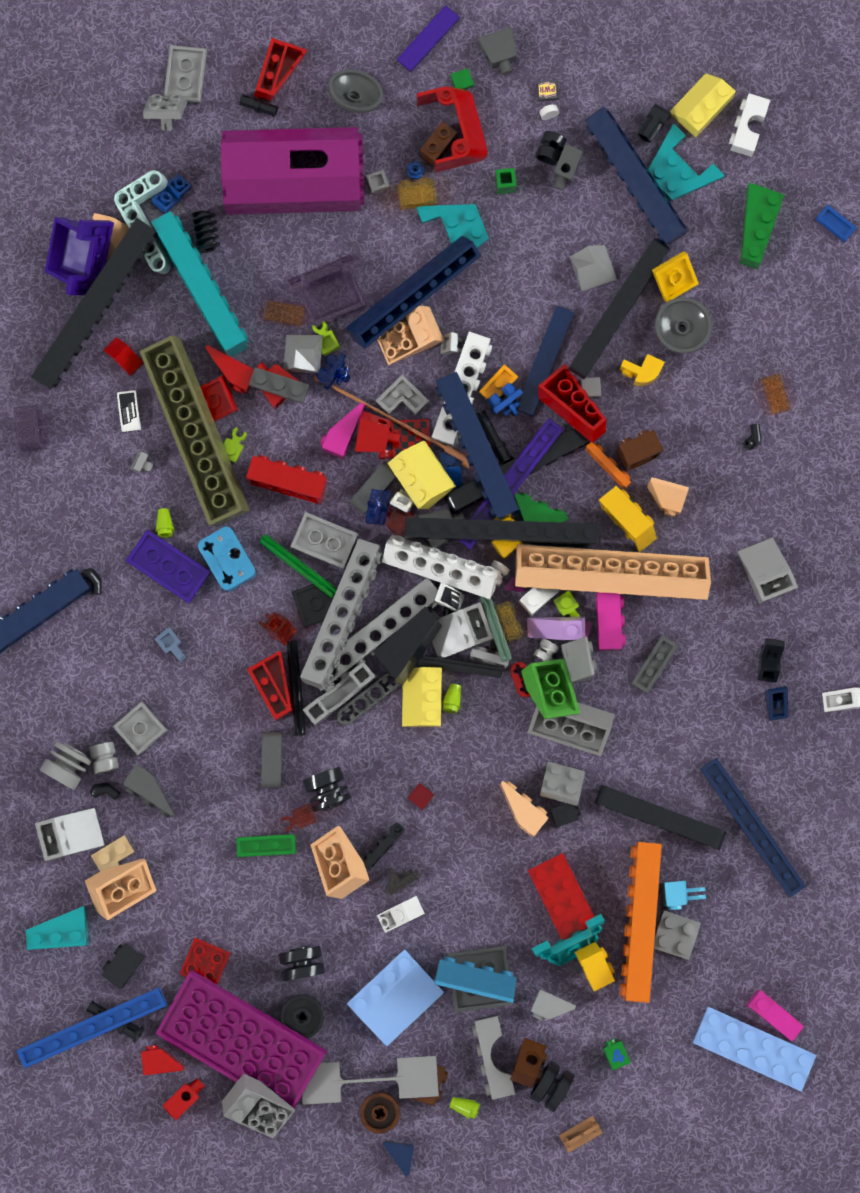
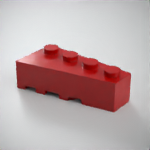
M566 364L562 365L538 385V399L590 442L594 443L606 432V418L596 404L590 400L588 393L585 389H582L576 377L568 370Z

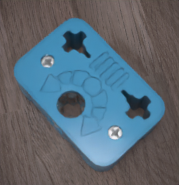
M223 527L199 541L198 548L224 591L231 592L255 578L256 570L230 527ZM207 544H209L210 546H213V547H212V550H213L212 552L214 553V555H212L211 552H209L208 550H206V549H207V547H206ZM232 552H241L238 554L239 558H231V556L233 555ZM224 574H226L230 579L233 578L231 580L232 584H224V582L226 581Z

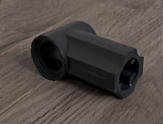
M655 103L637 135L642 140L651 143L660 128L664 127V123L671 116V112Z

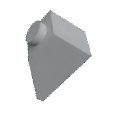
M539 989L530 1011L533 1012V1017L543 1021L544 1018L551 1019L572 1011L576 1005Z

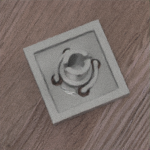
M160 94L149 96L143 110L144 119H161V130L165 131L167 126V131L173 129L172 119L182 118L187 104L186 97H181L180 95L162 96Z

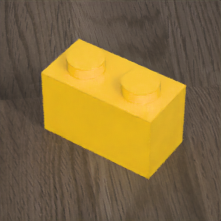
M594 942L575 952L594 992L615 981L612 975L615 971L611 963L606 962L605 959L608 958V955L603 947L599 948L598 944Z

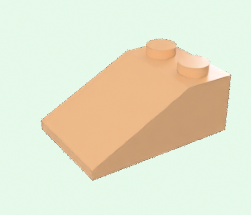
M340 826L335 827L311 844L326 896L343 899L370 881L364 862Z
M144 858L100 871L85 880L96 912L106 920L111 919L156 892Z

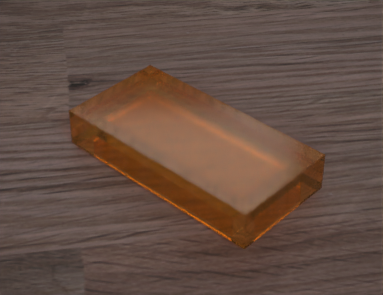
M268 300L264 319L301 326L305 307Z
M780 373L762 378L761 382L771 414L775 415L789 411L791 408Z

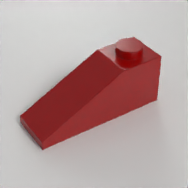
M206 345L207 354L230 386H232V390L238 394H242V392L248 394L251 388L249 383L254 369Z

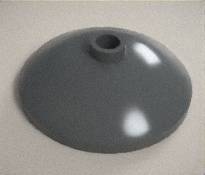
M342 70L335 73L329 80L328 92L330 97L338 106L349 112L368 113L374 111L383 100L381 85L372 76L362 71Z
M680 297L668 301L661 307L656 316L655 331L659 341L670 351L681 354L692 353L699 350L708 341L712 331V320L708 310L700 302L691 298ZM679 326H684L685 331H680Z

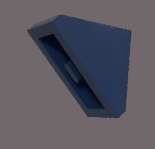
M787 686L764 691L769 720L789 718Z
M389 1140L384 1141V1147L407 1177L410 1173L414 1145Z

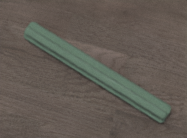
M479 596L502 662L510 661L512 659L493 601L491 598Z

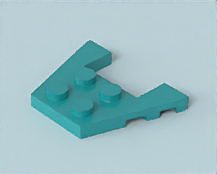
M675 124L672 125L648 169L670 201L717 180H721L725 176L714 164L707 168L700 176L688 166L673 150L686 137Z
M476 204L416 207L422 224L438 218L442 219L451 244L462 235L473 241L477 249L489 240Z
M600 914L586 921V930H579L566 940H558L552 947L548 940L533 947L532 950L535 956H540L543 960L548 959L550 963L559 967L576 959V951L594 942L597 943L599 938L597 934L602 930L601 924L605 923L603 916Z

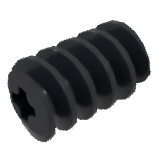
M209 211L194 212L192 216L194 217V230L197 232L195 234L196 239H198L196 244L199 246L197 250L200 253L212 252L221 245L220 242H215L216 239L220 238L219 235L214 234V232L218 231V228L212 227L217 224L216 220H211V218L216 217V213H210Z

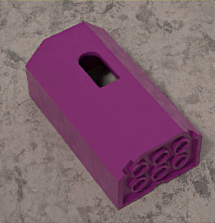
M358 127L222 131L221 182L226 215L361 211V205H364V188H360L364 187L362 133H358ZM322 151L328 156V162L322 168L290 169V152Z

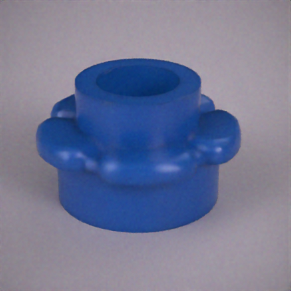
M418 161L409 163L406 167L407 176L413 179L421 178L425 171L424 166Z

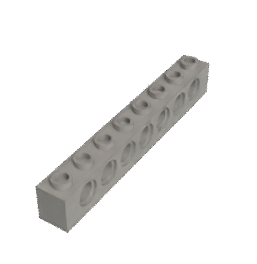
M358 539L300 676L305 684L326 690L327 685L331 684L333 670L339 665V656L341 651L347 646V637L349 632L351 633L354 629L356 615H359L362 610V601L368 596L369 584L375 579L377 565L382 562L384 554L380 545ZM369 560L367 565H361L364 561ZM362 577L360 582L354 583L356 578ZM349 595H355L352 600H347ZM342 612H348L345 617H340ZM341 629L337 635H332L334 630ZM333 646L332 651L325 652L327 647ZM326 664L324 669L318 670L319 665Z
M429 578L423 580L348 640L346 648L341 651L339 657L341 659L342 656L347 655L351 658V662L348 665H342L339 662L338 667L334 668L336 674L333 676L331 684L327 685L326 692L335 686L334 682L339 678L341 680L345 678L350 672L349 670L354 666L357 667L363 661L365 663V658L368 655L374 656L373 652L424 607L427 609L431 607L433 609L438 605L435 601L438 590ZM423 596L426 599V603L420 606L416 604V598ZM403 608H408L411 610V615L403 617L400 611ZM388 620H394L396 627L388 629L385 623ZM373 632H379L381 639L373 641L370 635ZM364 644L366 646L365 652H356V645ZM326 664L319 665L318 670L324 669Z

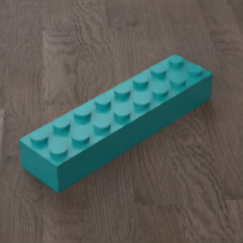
M170 211L153 220L151 224L153 229L156 230L155 233L224 353L234 357L248 349L247 343L249 340L247 334L242 327L238 328L240 326L238 319L233 311L229 312L230 307L225 296L222 295L220 297L221 292L215 279L211 280L212 277L205 263L201 264L203 262L201 255L196 247L192 248V240L187 231L183 232L184 228L178 215L174 216Z

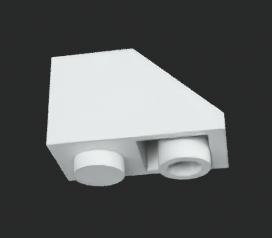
M417 896L378 914L377 917L386 933L425 913Z

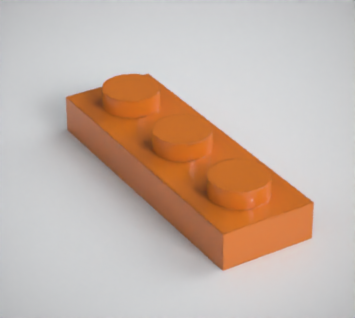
M590 442L585 450L622 489L625 490L631 484L630 476L624 470L621 472L616 467L617 463L611 457L608 458L603 453L604 449L598 443Z

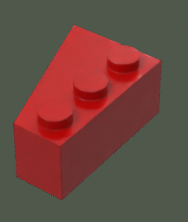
M271 38L254 97L272 102L305 57L307 49Z
M281 650L247 668L275 721L293 712Z

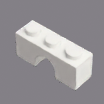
M749 93L747 99L742 100L740 110H743L741 116H737L734 127H737L736 134L732 133L729 144H732L731 151L752 157L760 134L752 132L748 128V123L750 121L763 123L770 103L769 99Z

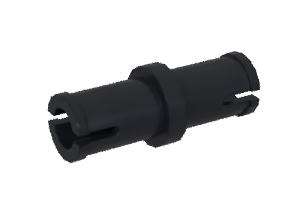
M242 94L240 98V106L253 109L256 113L262 112L275 117L278 112L277 105L264 102L262 98L256 99Z

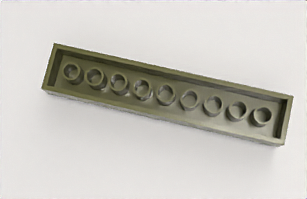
M172 335L141 350L140 354L209 526L218 527L250 512L181 338Z

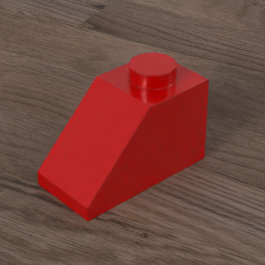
M157 1045L146 1046V1050L141 1051L143 1075L176 1072L185 1069L181 1062L163 1048H158Z

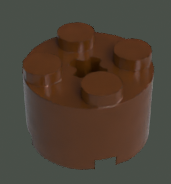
M382 1091L373 1092L368 1095L362 1102L360 1109V1118L367 1130L376 1134L392 1130L398 1123L400 1116L397 1100L391 1094ZM383 1108L385 1115L377 1117L375 1109Z

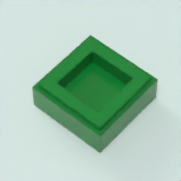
M468 68L450 74L455 88L466 90L474 87Z

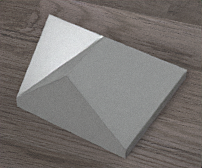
M605 245L587 246L569 257L582 292L617 280Z
M286 335L283 369L288 373H320L323 336Z

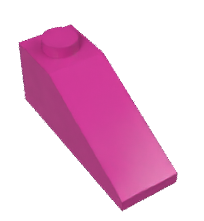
M361 402L328 431L327 435H323L320 445H323L322 451L344 459L360 421L361 413L365 409L364 403Z
M757 989L746 1003L747 1007L792 1042L804 1027L761 990Z

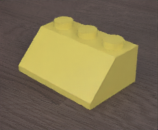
M705 74L670 111L671 116L693 136L697 137L733 99L736 91L723 79Z
M426 441L401 451L388 462V465L418 509L431 508L456 487Z
M414 668L403 683L402 727H441L442 668Z

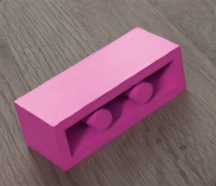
M596 593L598 651H621L623 649L622 646L626 645L625 634H622V627H625V617L621 615V608H624V597L618 593Z

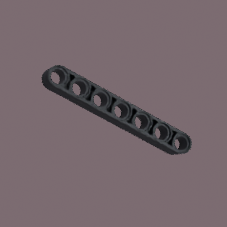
M600 786L595 800L597 805H602L615 812H621L628 817L639 819L652 826H658L660 829L671 833H677L679 836L695 840L700 844L714 847L717 850H721L727 833L714 826L607 786Z

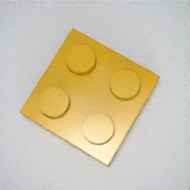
M684 251L652 270L665 302L675 299L699 284L688 254Z

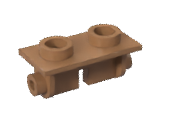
M592 1115L560 1134L559 1137L570 1153L603 1132Z

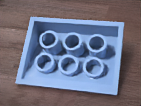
M404 949L348 1001L347 1005L388 1046L429 1008L444 991L434 984V980Z

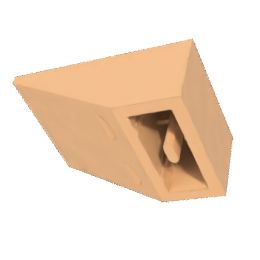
M418 306L377 339L388 365L425 351L444 341L432 311L427 306Z
M502 781L500 787L516 824L531 837H534L547 821L548 817L546 814L548 812L539 805L537 807L532 805V799L526 794L520 795L515 791L517 787L510 781L506 783Z

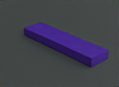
M445 5L397 58V62L409 72H412L459 20V16Z

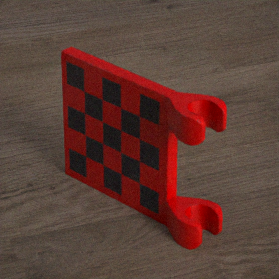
M429 419L399 420L430 437ZM391 421V431L401 433L399 444L392 443V450L379 452V458L392 459L401 451L422 441H426L430 447V441Z

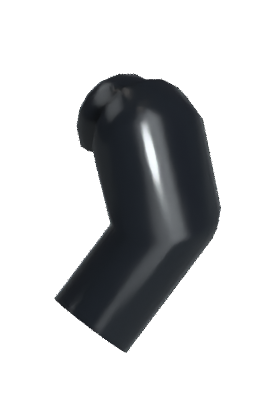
M760 424L750 425L751 436L743 442V446L747 450L755 449L761 442Z
M93 568L84 569L82 577L92 582V594H101L102 579Z
M107 782L94 784L90 791V794L95 798L101 794H107L114 800L121 793Z

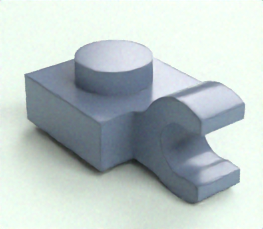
M170 627L155 638V641L167 655L172 651L180 662L186 658L178 648L182 642Z

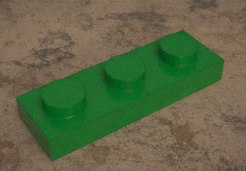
M295 834L236 838L237 857L296 854Z

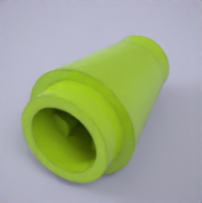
M159 509L155 532L160 538L171 537L175 530L169 509Z
M450 684L441 704L443 711L455 714L460 709V685Z
M453 1096L450 1108L468 1119H475L480 1104L476 1103V1100Z

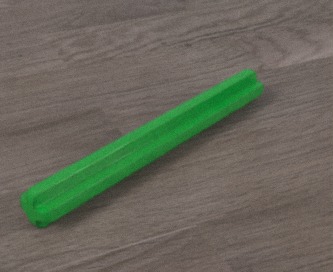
M266 534L262 536L260 543L329 597L333 598L335 596L336 587Z

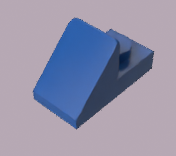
M439 452L440 463L456 486L452 490L461 487L462 476L459 459L446 452Z

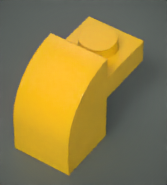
M647 354L642 367L624 359L619 370L628 378L636 377L633 385L647 386L657 379L665 362Z

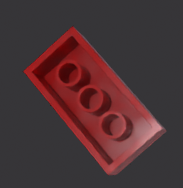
M258 455V457L252 456L246 476L248 484L322 505L328 485L327 477L324 476V473L315 470L311 473L305 471L306 468L298 465L290 467L287 466L288 463L281 460H276V462L269 461V458L263 455Z
M561 853L527 870L560 939L566 940L572 937L573 933L579 930H586L585 922L594 918V915L564 854Z

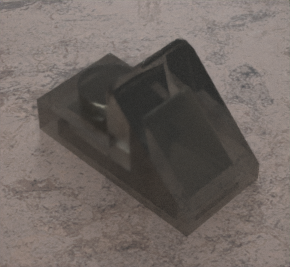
M391 868L386 896L393 895L420 878L421 876L418 871L413 872L410 869L402 874L403 879L400 880L394 869Z

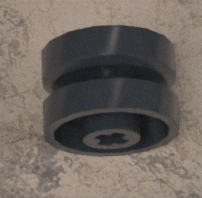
M305 946L278 954L280 964H293V967L285 968L281 971L283 981L325 973L324 963H311V960L322 956L320 946L309 948Z
M299 994L292 997L283 1006L281 1011V1023L305 1038L314 1036L321 1029L325 1020L322 1004L315 997L308 994ZM302 1012L307 1016L305 1020H301L299 1017Z
M550 1060L542 1072L540 1081L535 1083L529 1098L539 1103L547 1095L544 1107L554 1112L567 1095L575 1074L565 1069L556 1078L560 1065Z

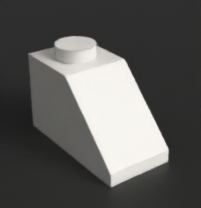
M532 588L519 600V603L530 616H533L560 591L558 589Z
M860 688L822 693L824 712L860 708Z

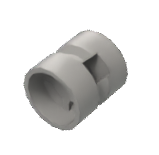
M113 742L89 747L90 756L92 759H95L93 763L95 774L119 769L118 760L116 757H113L116 753Z

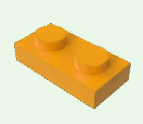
M504 364L479 391V394L486 400L495 393L500 398L504 394L501 388L508 383L513 384L518 379V376Z

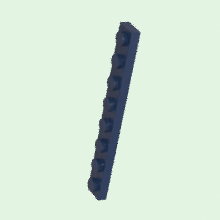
M715 758L700 768L788 897H792L805 888L806 885L718 759Z

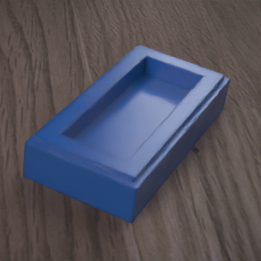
M828 204L815 219L844 243L857 228Z

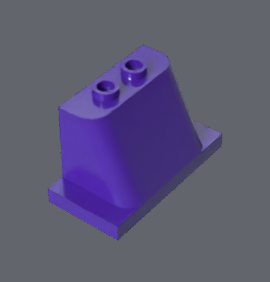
M64 217L54 218L44 272L66 283V294L85 295L106 264L114 222L110 220L79 219V222Z

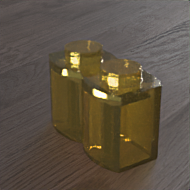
M424 177L418 179L417 182L403 180L400 184H397L396 189L400 210L414 209L418 206L437 205L434 179Z
M507 601L496 605L495 610L506 642L510 644L521 640L523 631L520 623L516 620V612L512 603Z

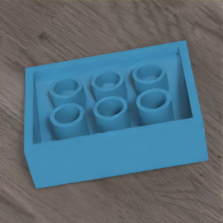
M444 956V960L439 959L434 981L435 985L513 1003L517 977L513 976V972L502 970L501 973L493 972V967L484 965L482 969L474 967L475 963L463 961V964L455 963V958Z

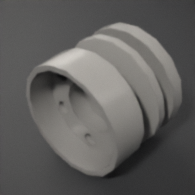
M56 741L54 746L61 749L60 753L51 750L50 753L56 757V760L45 759L40 771L75 790L81 780L75 774L76 770L86 772V769L80 766V763L83 762L90 765L92 761L74 747Z

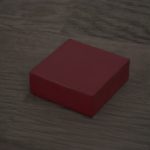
M419 783L408 796V799L423 810L434 794Z

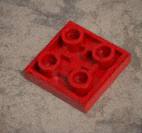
M194 938L179 974L187 977L192 969L218 985L231 953Z

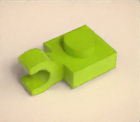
M570 591L553 600L562 617L569 615V617H580L576 612L579 605Z

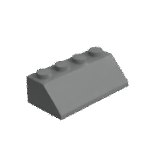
M578 703L580 714L544 719L536 706L527 733L601 756L611 731L615 714Z

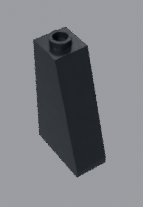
M424 607L373 652L401 685L406 681L442 627L438 621L440 617L434 610L429 611Z

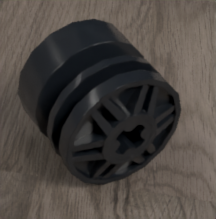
M340 767L321 772L302 781L307 793L316 792L317 794L310 799V803L320 802V804L312 807L314 812L336 808L352 798L350 793L341 795V792L348 789L347 786L338 787L337 783L344 780Z

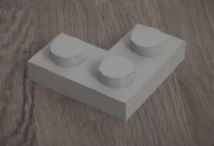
M401 375L375 402L388 415L401 403H404L417 415L429 403V400Z

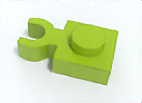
M322 320V329L318 330L315 325L312 328L316 334L323 336L322 354L327 356L341 348L334 332L332 330L328 331L327 323Z
M236 427L232 431V440L226 438L223 444L229 460L235 464L244 448L240 442L244 441L247 437V432H244L241 437L236 436L238 431Z

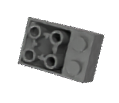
M135 764L123 782L127 786L125 790L136 797L138 794L142 796L141 801L150 807H154V805L159 807L158 812L165 817H176L177 814L157 777Z

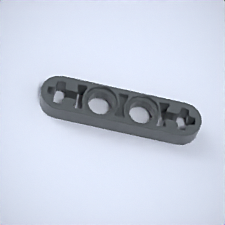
M388 672L338 712L337 719L339 723L345 726L352 724L394 691L400 683L395 680L396 684L394 686L389 684L386 687L389 691L385 692L379 683L382 681L384 685L388 682V676L393 678L391 673ZM373 688L381 689L382 695L379 698L371 696ZM360 699L365 700L367 703L364 710L356 708L355 704ZM352 705L358 715L355 716L353 713L349 716L350 721H342V712L349 713L351 709L348 707Z

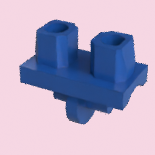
M508 383L501 388L506 395L505 399L501 400L496 393L487 399L492 408L490 409L492 414H497L504 407L507 408L502 412L504 416L510 413L513 416L518 414L516 408L520 406V403L516 401L512 404L511 402L523 394L521 389H516L511 383Z

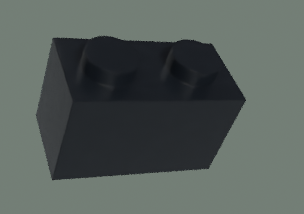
M128 943L120 944L114 951L116 956L112 961L108 960L102 968L104 972L101 976L119 989L125 986L146 957Z

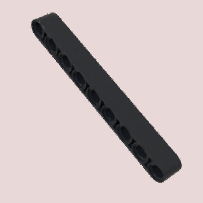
M656 238L652 240L568 368L569 371L583 380L587 377L654 275L652 270L661 264L664 256L670 250L669 246Z
M575 428L558 436L530 474L540 470V467L543 465L548 466L557 461V458L561 456L565 457L573 453L574 449L578 447L580 449L588 445L590 441ZM517 458L500 466L503 475L506 474ZM475 479L446 494L444 499L452 514H455L457 510L461 508L463 510L474 504V501L484 499L481 490L484 488L481 483L477 484Z

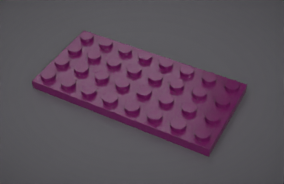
M192 969L155 1033L235 1082L240 1079L243 1073L261 1081L293 1108H295L327 1053V1050Z

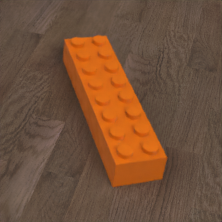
M636 842L635 846H631L630 858H633V865L629 866V877L632 878V884L628 885L627 889L630 905H626V916L629 917V922L624 927V936H627V944H623L622 955L626 956L625 964L621 966L624 984L620 983L619 995L623 996L625 1001L650 1003L662 844Z

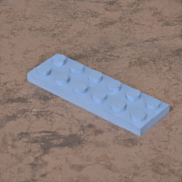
M707 1007L692 1042L801 1092L817 1056L710 1007Z

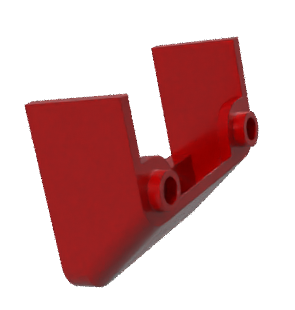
M444 86L417 93V106L439 102L444 106L455 104L464 137L453 142L451 146L452 156L435 160V173L480 162L487 157L486 142L474 98L470 91Z

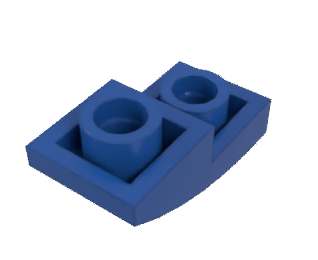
M177 174L167 183L164 190L152 198L151 203L166 214L190 190L192 185Z

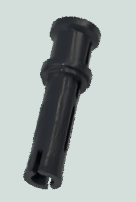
M481 411V415L477 413L476 415L491 444L493 453L499 461V466L513 460L514 457L510 456L506 448V442L501 441L486 411Z
M92 1000L86 1012L97 1015L108 1009ZM132 1022L116 1028L120 1035L124 1034L130 1037L134 1043L139 1040L144 1031L143 1026L139 1027Z

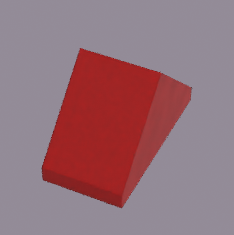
M117 337L103 350L130 376L143 364V361L133 350Z

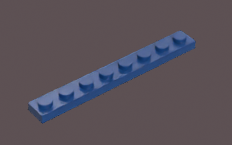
M160 987L16 1051L25 1069L167 1006Z

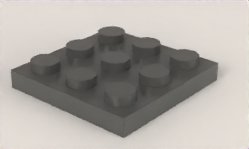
M506 946L447 953L448 957L456 959L455 963L463 964V961L475 963L474 967L482 969L484 965L493 967V972L501 973L502 970L509 971ZM452 989L455 1012L513 1005L511 1002Z

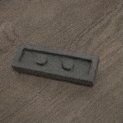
M256 367L249 383V387L304 404L310 387L308 384Z
M662 635L631 684L648 694L678 645Z

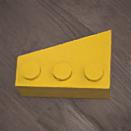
M615 486L599 499L600 506L616 526L618 525L626 533V538H630L636 544V549L640 553L657 539L653 526L655 523L649 515L645 516L641 512L642 509L638 503L630 501V496L624 489L620 490Z

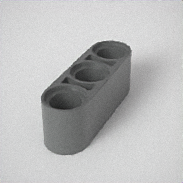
M384 461L350 501V504L363 515L367 514L369 507H373L379 500L380 494L390 487L392 480L397 478L387 462Z
M263 732L262 788H281L282 732Z

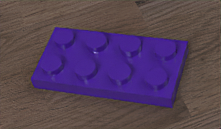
M148 529L125 560L188 604H190L211 573Z

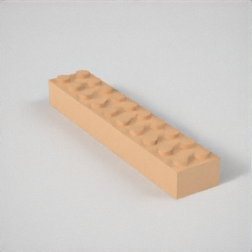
M517 544L515 560V586L708 600L711 584L709 557Z

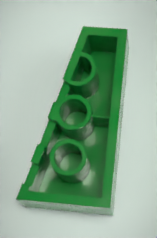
M750 182L746 188L740 263L758 269L785 195Z

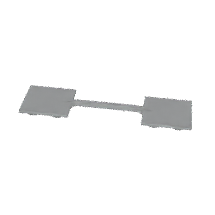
M436 1056L397 1058L398 1073L395 1077L343 1080L340 1076L339 1062L320 1063L302 1094V1104L342 1102L341 1087L345 1083L390 1080L396 1081L399 1085V1099L439 1096Z

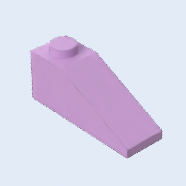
M585 617L527 618L529 638L577 640L586 636Z

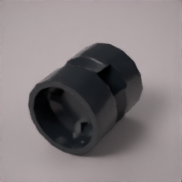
M545 131L541 139L542 145L538 147L535 155L536 159L551 166H556L561 156L560 152L563 151L567 139L559 133Z

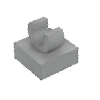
M451 332L442 335L444 341L441 342V354L449 355L462 351L461 348H457V343L463 342V339L458 338V333Z
M141 451L137 452L130 470L134 472H140L141 469L151 471L154 464L146 461L148 455Z

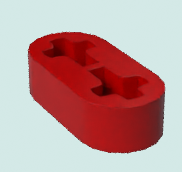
M516 662L511 666L510 673L517 693L521 697L527 698L530 694L520 691L522 688L521 681H524V679H520L518 673L514 674L516 666L519 665L520 668H526L527 666L523 662Z

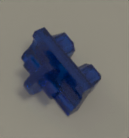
M330 353L325 364L332 369L328 371L320 368L317 373V379L324 383L325 389L330 390L335 380L340 385L342 381L347 383L351 379L348 374L350 369L344 367L346 355L341 353L340 356Z
M371 489L365 518L367 524L385 526L391 496L390 491Z

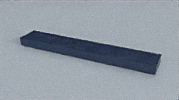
M556 306L523 388V394L519 398L520 406L516 408L517 411L533 417L540 400L538 399V385L550 375L574 312Z

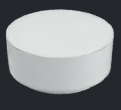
M552 104L540 110L542 120L558 116L559 110L557 105Z

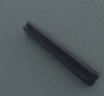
M288 641L287 652L295 735L303 736L306 732L297 641Z
M422 655L416 664L417 666L436 667L443 670L501 678L503 671L502 667L428 655Z

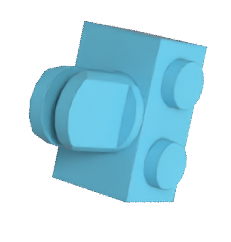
M686 881L661 883L663 906H668V910L682 909V905H687L688 900L706 899V895L687 896L688 892L705 891V887L686 889Z

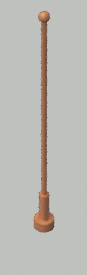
M320 375L314 376L316 382H321L358 403H364L367 408L445 449L444 452L463 461L462 466L470 469L471 466L467 462L466 454L449 445L441 444L322 379Z

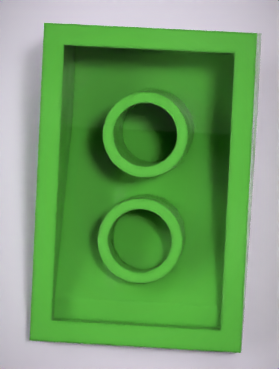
M565 658L531 663L521 671L526 689L544 719L580 714Z

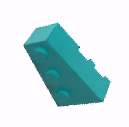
M82 906L27 929V950L89 945L87 906Z

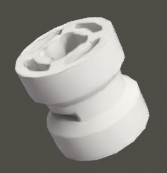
M494 560L491 567L500 571L496 585L500 587L503 582V576H506L510 570Z
M542 638L540 647L534 652L533 656L537 659L541 658L543 661L552 660V655L557 652L559 647Z

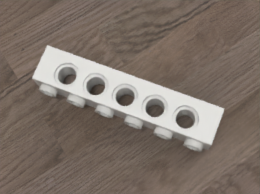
M469 332L455 372L458 373L463 386L468 389L467 395L471 404H473L474 398L471 395L473 390L477 391L480 380H477L479 373L483 374L486 363L483 361L485 356L490 355L492 345H489L490 338ZM472 352H478L480 354V358L472 359L470 357V354ZM467 369L473 370L474 375L471 377L465 376L464 371ZM443 406L432 439L443 445L453 447L455 443H459L458 439L461 437L458 431L454 432L453 429L449 430L445 427V424L453 421L450 414L446 415Z
M391 535L386 542L382 562L488 599L491 598L496 589L500 571L495 570L493 567L477 564L473 560H466L455 554L442 552L437 548H431L422 545L420 542L404 539L399 535Z

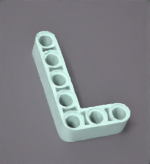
M150 171L115 194V204L129 228L135 221V219L131 220L134 212L137 213L136 218L151 227L140 204L166 188L167 178L160 172ZM160 177L159 183L154 185V179ZM143 186V193L138 194L139 188ZM128 196L127 203L123 204V198ZM156 237L152 243L155 246L154 250L149 253L150 245L147 244L143 249L146 252L144 257L152 270L160 274H166L171 269V262ZM163 260V266L158 269V262Z

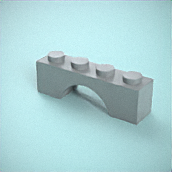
M363 661L337 685L315 699L303 711L316 727L374 681L376 676Z
M498 1016L474 1020L475 1025L471 1026L474 1037L478 1036L479 1040L476 1049L478 1057L482 1056L484 1064H480L482 1076H487L488 1083L484 1084L487 1096L491 1095L493 1100L515 1095L513 1082L510 1080L511 1074L497 1069L491 1060V1048L494 1042L502 1036Z

